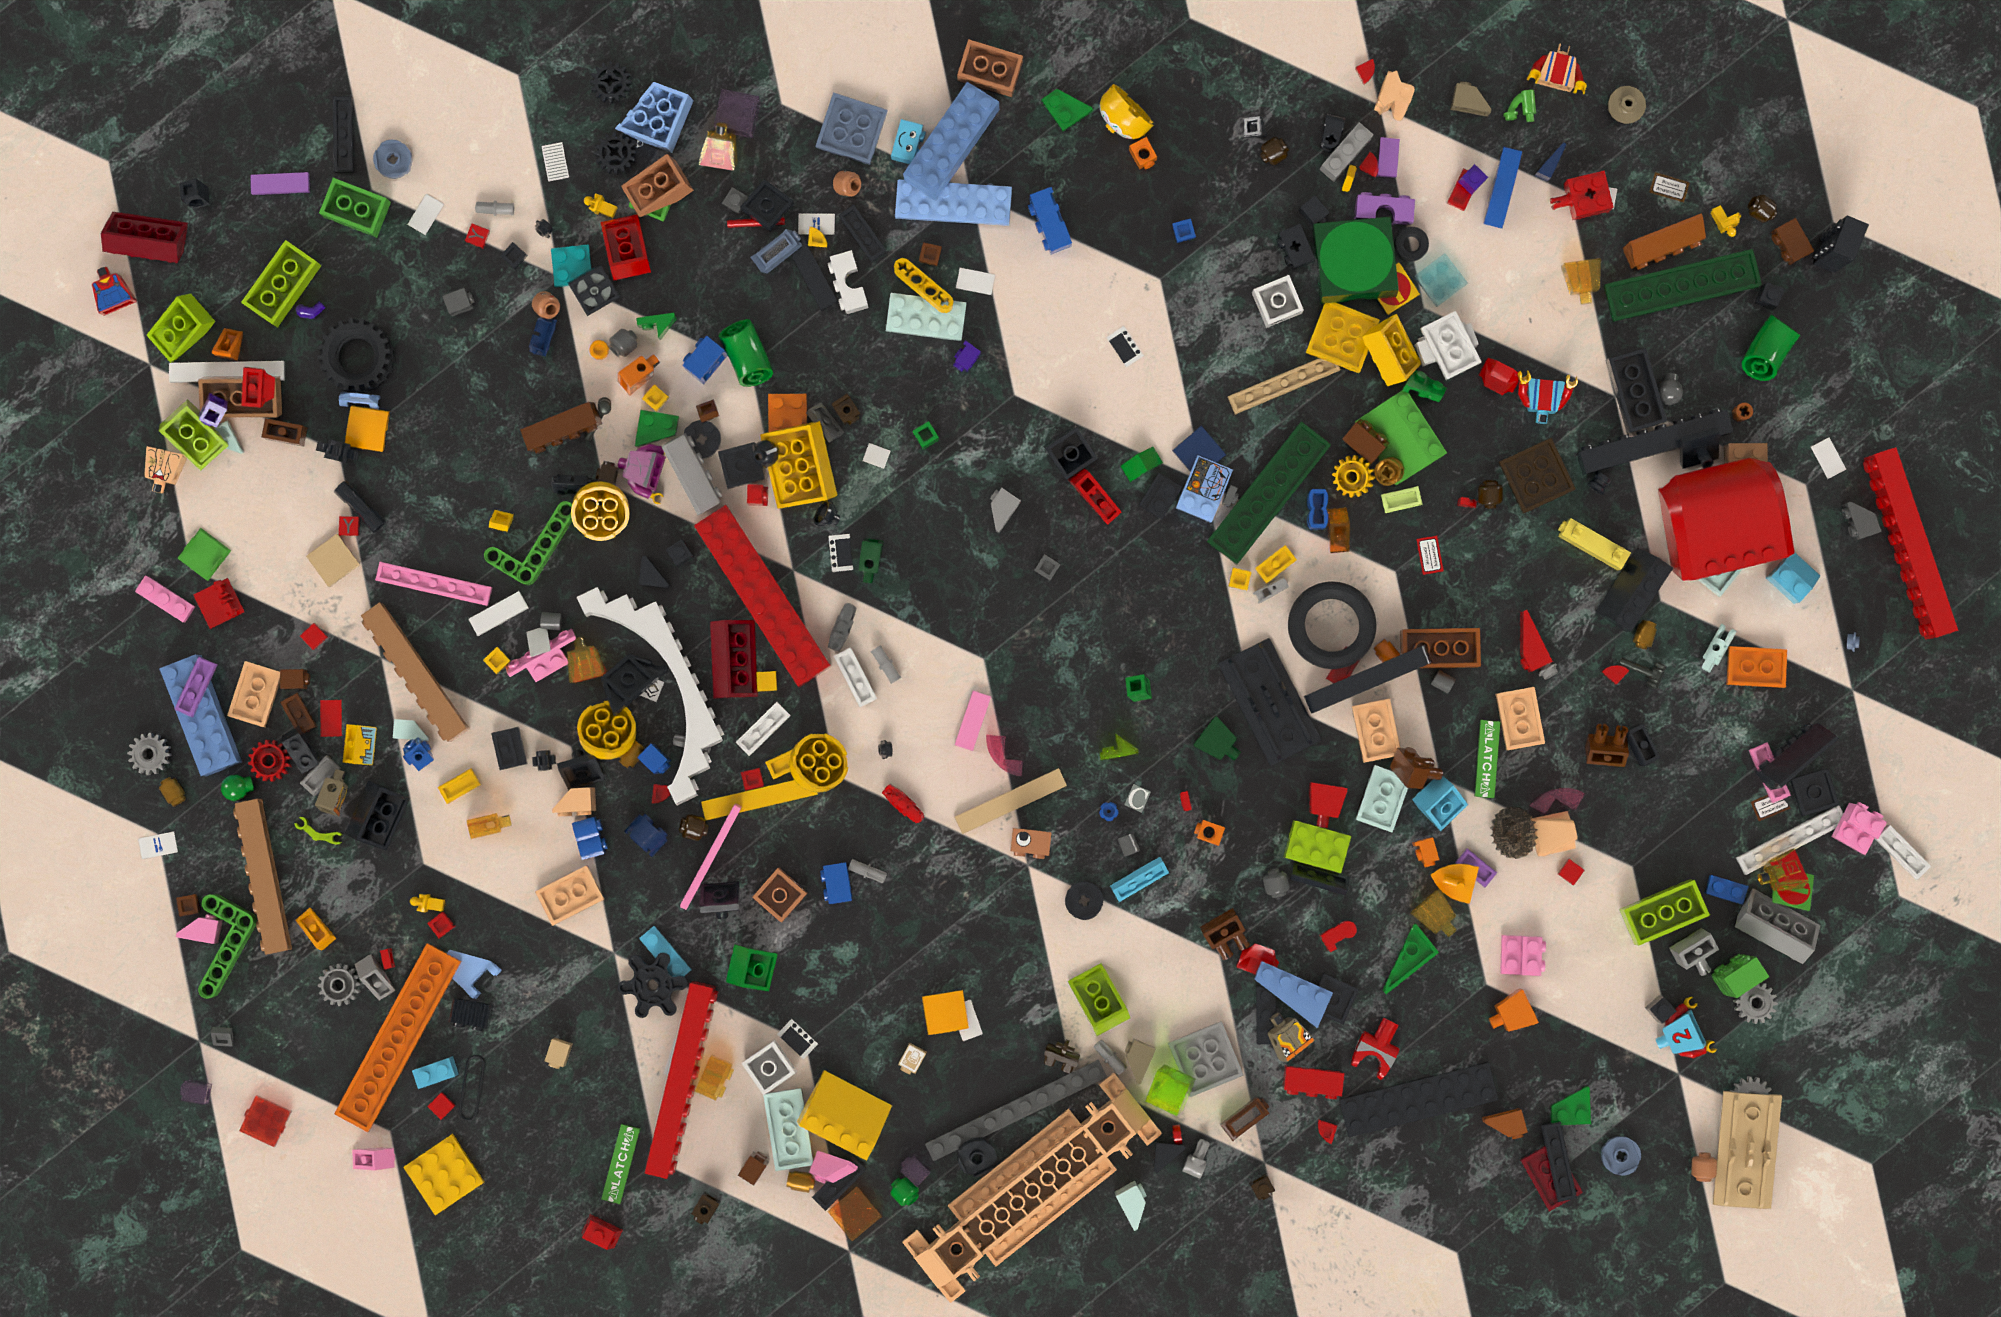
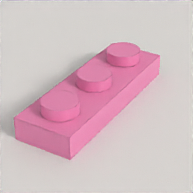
M146 575L135 591L184 623L195 608L194 605Z

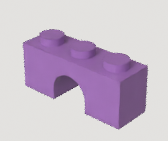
M1362 192L1361 195L1356 197L1354 220L1375 218L1378 209L1386 208L1392 213V224L1412 225L1414 222L1415 199H1410V196L1400 195L1399 198H1394L1390 194L1372 196V193Z

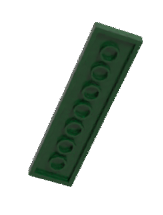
M1750 249L1608 283L1603 286L1612 322L1758 288L1762 286L1754 251Z
M1301 421L1207 540V543L1237 565L1331 444Z

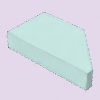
M228 420L219 424L217 428L214 427L229 444L226 449L241 454L244 453Z
M394 719L393 738L411 740L419 737L422 741H429V737L415 721Z

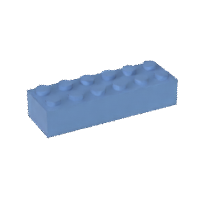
M967 82L903 173L904 181L936 201L1000 110L999 101Z
M195 654L159 668L174 708L198 657H202L201 655ZM210 680L194 717L176 710L200 776H209L242 763Z

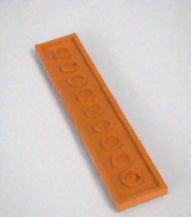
M429 943L426 944L334 1113L336 1116L366 1132L371 1130L462 961Z

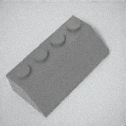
M685 433L665 443L662 449L697 515H700L719 504L722 494L718 487L714 488L711 482L713 477L710 471H705L702 465L704 460L701 454H696L693 448L695 443L692 437H687Z
M1755 889L1750 891L1738 913L1735 927L1802 964L1815 951L1820 930L1819 924L1784 905L1773 903L1772 898Z

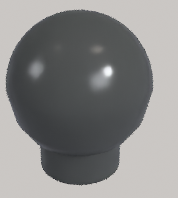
M1675 373L1664 374L1663 381L1658 385L1661 401L1665 405H1674L1683 396V387L1678 381L1679 376Z

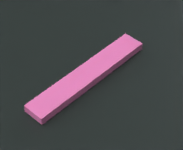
M379 562L375 579L384 583L485 606L489 605L492 587L383 562Z
M734 804L680 904L681 908L687 910L742 806Z

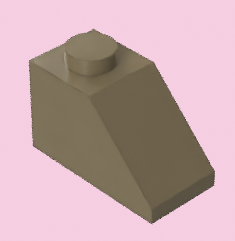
M1469 82L1456 84L1450 110L1488 117L1491 113V108L1477 87L1471 86Z
M1133 1039L1132 1042H1128L1125 1052H1127L1126 1057L1136 1083L1141 1084L1156 1048Z

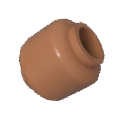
M840 171L833 180L834 190L840 195L855 196L860 191L861 178L855 172Z
M542 291L534 296L532 307L541 318L551 319L558 314L560 303L550 292Z
M1700 1152L1699 1156L1692 1158V1176L1696 1177L1697 1181L1711 1182L1717 1175V1160L1711 1157L1710 1153Z

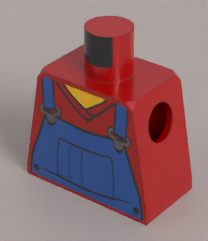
M102 267L97 270L100 280L92 283V289L99 314L105 316L137 302L121 275L117 273L111 275L108 267Z

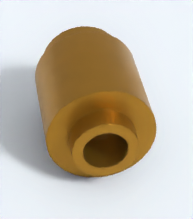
M1641 620V624H1638L1633 639L1636 647L1645 650L1647 647H1652L1657 624Z
M635 740L632 747L619 757L621 758L619 762L626 768L629 766L633 768L639 761L637 757L646 748Z
M168 777L160 782L159 790L168 804L171 803L174 807L186 800L185 792L176 778L171 779V777Z
M794 1170V1172H789L786 1187H790L791 1190L809 1193L810 1189L814 1190L816 1180L812 1178L813 1175L811 1173Z

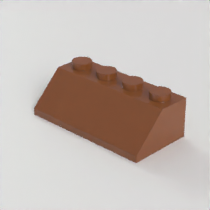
M1702 213L1630 241L1623 247L1630 268L1637 267L1640 270L1649 266L1648 262L1655 260V263L1665 260L1666 255L1672 253L1675 256L1683 253V249L1690 246L1693 249L1702 245L1701 242L1706 238Z

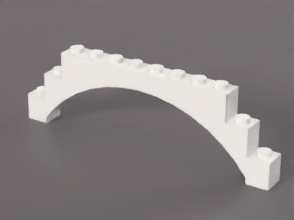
M598 587L578 596L577 599L586 617L594 615L606 618L634 631L654 647L670 667L678 683L685 707L686 740L679 770L673 783L667 787L676 805L698 796L696 791L699 788L695 780H690V778L710 769L709 763L712 761L708 753H703V750L722 742L721 736L724 733L720 725L716 726L713 721L716 716L712 708H707L705 704L707 698L704 691L699 692L696 686L699 684L695 673L691 674L688 669L691 664L687 656L682 657L680 650L683 648L679 640H674L672 633L675 631L671 623H666L663 617L666 615L663 606H658L655 601L635 611L634 609L637 608L633 597L629 599L627 594L606 604L605 602L608 601L604 590L600 592Z

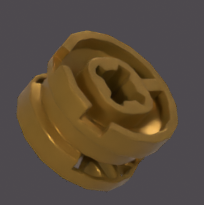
M1395 457L1385 458L1375 467V477L1383 485H1393L1403 478V463Z

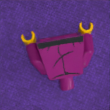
M647 444L636 451H630L627 459L621 457L618 461V468L624 470L623 477L628 479V485L636 494L647 499H653L655 504H661L656 502L654 498L656 495L664 496L661 493L654 494L652 491L656 492L666 458L663 454H666L662 446Z

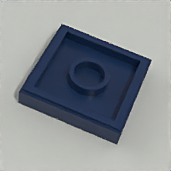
M1202 426L1172 450L1190 472L1197 455L1215 463L1226 455Z

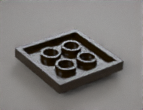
M1552 438L1498 462L1522 514L1576 490Z

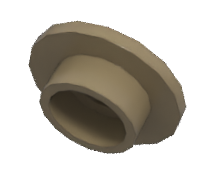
M1623 86L1616 89L1608 101V110L1612 118L1623 124L1634 123L1639 120L1646 108V101L1642 92L1631 86ZM1625 101H1629L1631 106H1626Z

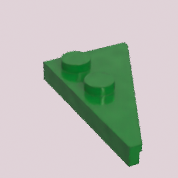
M1416 923L1412 925L1384 985L1383 992L1385 994L1389 993L1439 953Z

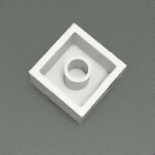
M1289 275L1260 286L1252 292L1266 328L1300 315L1304 311Z
M776 1040L742 1062V1065L763 1095L797 1072Z

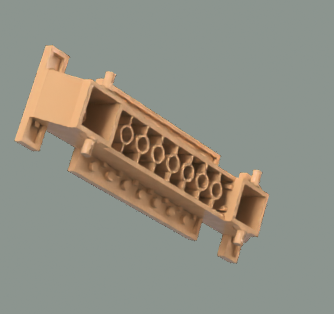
M1114 1072L1099 1084L1111 1100L1098 1110L1092 1102L1089 1105L1087 1104L1085 1108L1091 1113V1116L1082 1123L1078 1121L1068 1108L993 1168L992 1171L948 1204V1207L959 1221L946 1232L937 1224L933 1228L939 1236L936 1240L929 1244L917 1229L902 1241L914 1259L950 1303L966 1291L957 1280L959 1275L967 1272L973 1281L980 1277L973 1267L984 1254L988 1256L995 1267L998 1266L1113 1174L1117 1169L1108 1159L1109 1155L1120 1150L1126 1159L1129 1158L1127 1153L1132 1156L1133 1153H1131L1126 1144L1136 1133H1138L1147 1146L1162 1134ZM1105 1123L1113 1124L1114 1127L1111 1132L1103 1131L1102 1128ZM954 1244H959L962 1247V1251L954 1253L951 1247Z

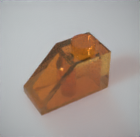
M1347 508L1327 509L1330 553L1349 552L1350 521Z

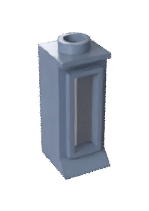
M785 229L772 242L751 256V259L761 272L768 274L802 246L800 243L801 238L796 231Z

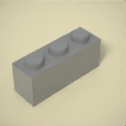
M1359 122L1322 164L1320 171L1334 182L1367 145L1374 134Z

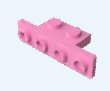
M572 629L562 631L558 637L549 640L551 649L549 652L530 657V651H528L523 657L509 662L506 666L509 677L527 668L535 682L569 664L561 647L576 639L574 631Z

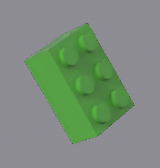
M333 178L319 214L324 218L377 238L391 202L385 197Z
M1744 954L1733 956L1729 964L1718 966L1714 969L1715 973L1711 975L1723 995L1734 998L1740 997L1769 977L1757 957Z

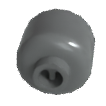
M620 329L609 339V348L617 357H626L637 348V336L632 330Z
M1279 868L1268 870V874L1263 877L1265 892L1271 895L1272 898L1285 896L1286 892L1290 889L1286 872L1279 871Z

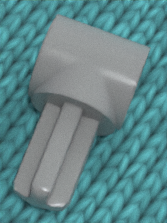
M1203 1139L1198 1141L1193 1155H1188L1182 1168L1183 1172L1199 1179L1201 1178L1206 1167L1204 1157L1210 1145L1208 1141Z

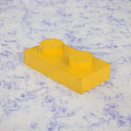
M1284 545L1258 565L1255 570L1267 584L1297 559L1287 546Z

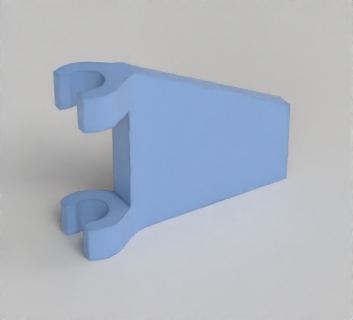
M341 392L339 395V405L348 407V402L369 404L370 408L379 410L378 400L380 395Z
M453 950L447 952L449 955L462 961L452 979L473 999H477L481 994L473 985L486 970L493 976H497L502 971L492 961Z

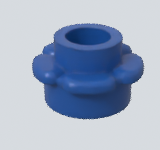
M1112 802L1103 803L1099 811L1100 816L1105 818L1106 821H1112L1118 815L1117 806Z

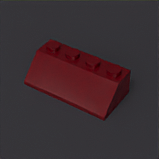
M112 211L100 233L102 252L178 263L184 252L188 223Z
M720 620L710 622L713 698L758 697L755 621Z

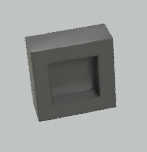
M732 187L722 204L739 214L741 212L740 206L748 196Z
M1230 485L1222 505L1227 507L1231 503L1235 505L1239 496L1236 493L1238 488Z
M1044 554L1034 571L1051 581L1061 564Z
M212 1027L211 1037L213 1046L233 1047L234 1037L232 1028Z

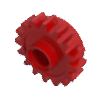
M265 740V744L258 742L259 747L252 748L254 753L249 754L251 761L248 762V765L253 767L250 770L251 772L257 773L256 778L263 776V781H267L270 778V781L274 782L275 777L282 779V773L288 774L286 767L292 766L288 763V760L292 758L287 756L288 752L286 749L283 750L284 746L282 743L277 745L278 741L273 740L271 744L270 740ZM270 755L274 759L271 766L266 763V759Z

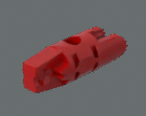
M889 784L882 791L886 799L900 813L913 820V822L920 823L925 818L924 813L916 806V803L900 789Z

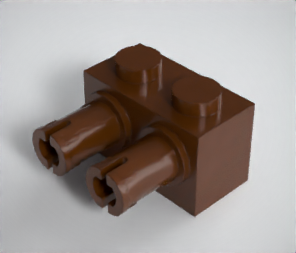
M1597 724L1595 734H1588L1585 746L1587 764L1625 767L1629 755L1626 737L1628 728L1622 725L1620 730L1621 725H1618L1614 736H1607L1609 727L1606 724H1603V726Z
M1411 747L1397 748L1390 765L1392 771L1406 788L1423 789L1427 779L1441 780L1443 776L1441 768H1434V760L1432 758L1420 757L1417 751Z
M1233 908L1200 927L1211 949L1216 948L1222 960L1228 959L1225 953L1228 954L1229 958L1233 956V952L1226 943L1232 938L1240 951L1244 950L1242 943H1244L1246 948L1250 946V943L1243 934L1246 930Z

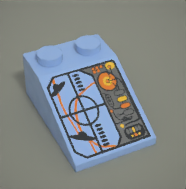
M1197 455L1176 509L1211 523L1233 470Z

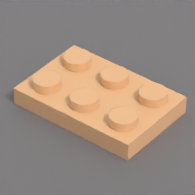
M245 661L227 716L266 728L280 684V672Z
M1535 687L1496 694L1506 750L1545 744Z
M1390 698L1351 706L1363 763L1394 757L1397 748H1400Z
M588 865L535 891L552 926L605 900Z

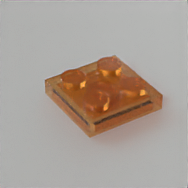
M858 1186L827 1211L851 1241L855 1240L882 1217Z

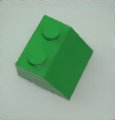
M734 944L726 982L739 987L769 991L778 954Z

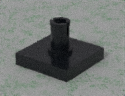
M1717 427L1680 438V465L1682 469L1699 464L1703 468H1708L1714 464L1713 460L1719 459V431Z
M577 750L578 756L573 751L571 754L573 759L557 763L558 771L568 791L605 780L604 772L594 755H584L582 750Z
M739 881L701 884L700 913L716 912L718 919H721V914L723 913V919H726L729 916L728 911L739 910Z

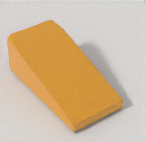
M312 908L307 909L296 919V922L317 949L324 950L336 939Z

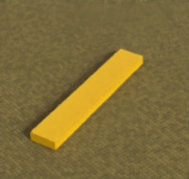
M793 780L702 801L701 803L705 820L729 815L734 804L742 806L740 812H745L818 795V792L808 791Z

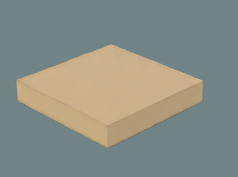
M339 534L334 535L306 556L328 587H331L360 566V563Z

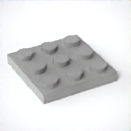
M1222 1021L1168 1043L1190 1097L1244 1076Z

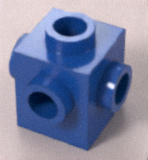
M417 737L416 739L409 740L404 745V760L408 765L413 764L418 771L434 761L433 754L430 751L431 747L425 740L422 742Z

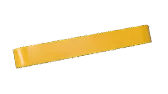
M905 258L896 260L894 264L896 276L939 312L948 313L953 309V298L909 260ZM899 266H906V271L904 269L899 270ZM914 276H919L922 281L916 284L911 279ZM928 288H933L936 290V293L928 295L925 291ZM941 301H943V302L948 301V306H947V305H943V306H942V305H941Z

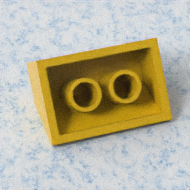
M1397 314L1371 327L1362 336L1364 344L1368 347L1372 359L1376 363L1381 377L1387 386L1406 381L1422 364Z

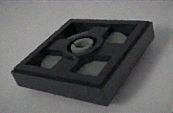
M601 263L567 282L587 316L620 298Z

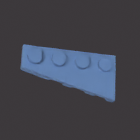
M1261 961L1254 979L1318 1028L1333 992Z

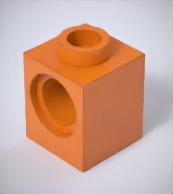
M1147 137L1129 146V151L1139 170L1143 167L1148 169L1155 165L1154 162L1157 160V156ZM1146 151L1149 157L1142 159L1139 157V152Z
M1202 820L1201 823H1197L1194 833L1197 834V839L1219 846L1225 827ZM1208 826L1214 830V834L1210 838L1205 837L1203 833L1204 829Z

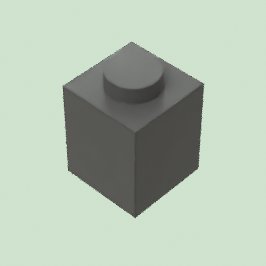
M465 288L443 295L448 313L452 317L474 309L472 305L474 298L471 292H467Z

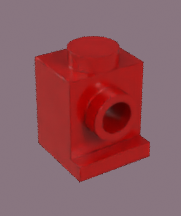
M747 484V504L749 506H768V487Z

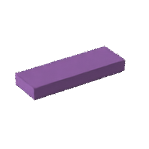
M308 172L251 175L252 195L310 193Z
M198 657L174 708L175 710L194 717L217 664Z

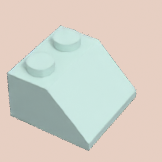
M1133 1181L1114 1192L1135 1231L1138 1229L1146 1203L1144 1197L1147 1195L1141 1183L1137 1185Z

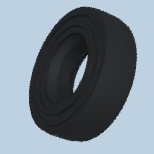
M1406 227L1395 238V251L1403 260L1417 261L1427 253L1429 239L1422 229ZM1408 237H1414L1418 240L1419 247L1417 250L1409 251L1405 248L1404 242Z

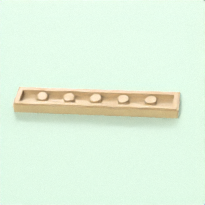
M1319 358L1228 396V400L1236 415L1334 374L1341 369L1339 365Z
M1058 768L955 816V820L961 833L964 834L1067 785Z

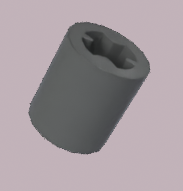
M542 612L541 629L561 630L562 613Z
M1438 670L1431 681V685L1448 694L1456 679Z
M1134 833L1118 838L1124 857L1140 851Z

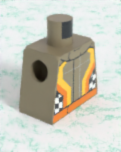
M335 769L332 779L325 778L315 806L321 812L340 816L348 786L344 783L346 772Z
M1276 1013L1270 1018L1275 1027L1268 1032V1036L1280 1061H1290L1315 1041L1295 1018L1287 1017L1283 1019L1280 1013Z

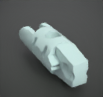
M1723 624L1720 625L1703 656L1705 661L1702 669L1709 673L1715 664L1719 665L1737 632L1732 629L1729 631L1725 641L1720 639L1726 627ZM1716 647H1720L1718 651H1714Z

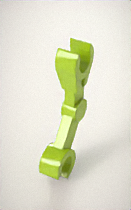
M299 817L304 821L303 827H300L298 823H294L297 829L304 830L315 841L324 840L335 845L342 843L334 840L335 835H343L342 833H319L309 825L305 817Z

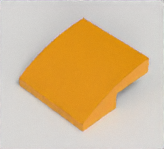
M352 405L348 418L345 443L351 444V447L383 452L390 411Z
M963 990L922 997L928 1035L969 1028Z

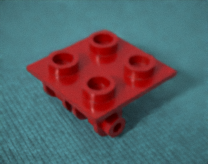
M228 578L222 581L218 580L214 582V585L194 594L195 600L210 629L245 612Z

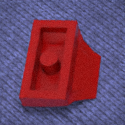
M1491 358L1486 359L1478 375L1482 377L1485 387L1500 395L1507 392L1512 393L1520 380L1516 370Z
M243 367L241 406L261 408L264 403L274 398L275 377L269 375L261 368Z
M1255 943L1248 949L1241 951L1236 967L1256 974L1261 961L1276 968L1279 961L1276 959L1275 950Z

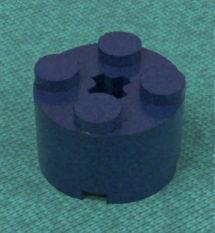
M646 814L643 816L639 815L624 832L626 834L630 832L629 836L646 853L650 850L649 856L653 857L668 841L666 839L668 835L660 827L656 829L652 825L654 823L653 820Z

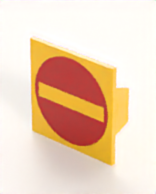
M1400 263L1396 264L1399 286L1397 297L1378 298V301L1388 315L1420 295Z

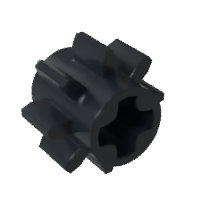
M550 750L537 751L536 757H532L533 766L538 767V771L552 770V765L556 764V757L551 755Z

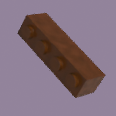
M587 402L520 429L527 450L537 454L546 451L547 446L552 445L555 447L563 444V440L567 438L570 440L576 439L584 431L590 433L597 430V426L602 425V421L595 403Z

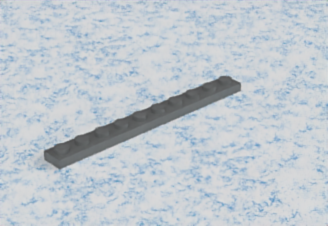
M1098 1059L930 1140L925 1145L932 1160L935 1161L958 1150L960 1146L970 1139L985 1137L1107 1078Z

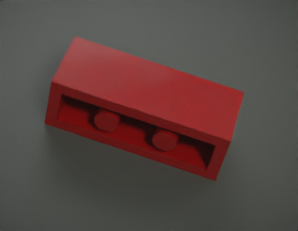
M1285 1065L1282 1088L1287 1090V1094L1298 1095V1092H1306V1096L1317 1097L1318 1094H1323L1325 1098L1337 1099V1096L1342 1097L1344 1073Z

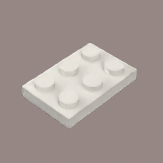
M1456 311L1421 328L1446 380L1481 363Z

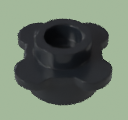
M544 219L541 221L537 220L535 225L536 232L540 236H545L549 239L553 231L552 226Z
M881 740V743L878 745V753L882 756V759L892 757L893 748L890 741Z

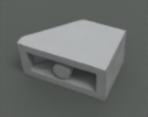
M1003 488L1000 491L995 490L990 498L992 500L991 508L997 533L1001 532L1021 500Z
M371 954L355 963L359 979L378 1000L396 991L382 966Z

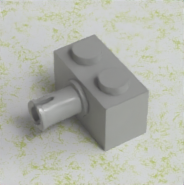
M1701 928L1671 946L1670 950L1677 964L1686 970L1696 965L1699 974L1703 976L1707 974L1705 970L1708 973L1711 972V968L1705 958L1718 951L1719 948L1711 933Z

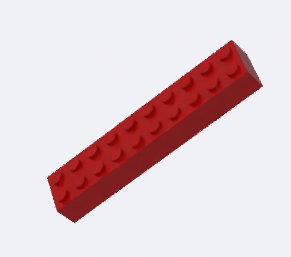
M1895 447L1864 458L1863 466L1866 473H1869L1871 479L1869 481L1870 487L1876 493V505L1882 511V522L1888 529L1889 543L1891 546H1894L1896 552L1894 553V558L1897 564H1900L1902 570L1900 575L1903 582H1906L1908 588L1906 593L1909 600H1912L1914 606L1913 614L1919 620L1921 636H1924L1926 640L1958 631L1897 448Z
M724 505L695 524L694 527L797 686L801 687L832 667L728 506Z
M693 981L689 985L644 1174L668 1179L676 1171L678 1161H675V1157L678 1156V1153L680 1154L682 1142H679L680 1136L684 1135L687 1123H684V1119L689 1116L691 1104H688L689 1098L691 1099L694 1096L696 1085H693V1081L698 1078L700 1067L697 1066L698 1060L700 1061L704 1055L705 1048L702 1047V1044L707 1040L709 1029L706 1027L707 1023L712 1020L714 1010H711V1006L714 1002L716 1003L718 991H715L716 986L697 981Z

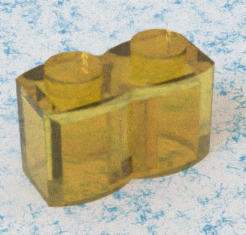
M711 1055L695 1092L715 1101L718 1097L722 1098L727 1088L724 1086L726 1079H731L734 1069H732L733 1064Z

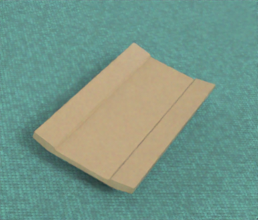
M1723 1091L1713 1205L1771 1209L1782 1095Z

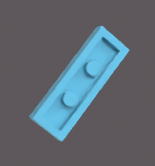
M1158 857L1110 885L1120 902L1169 872L1162 859Z
M655 926L639 938L655 958L662 952L670 956L671 960L667 969L671 976L684 977L692 970Z

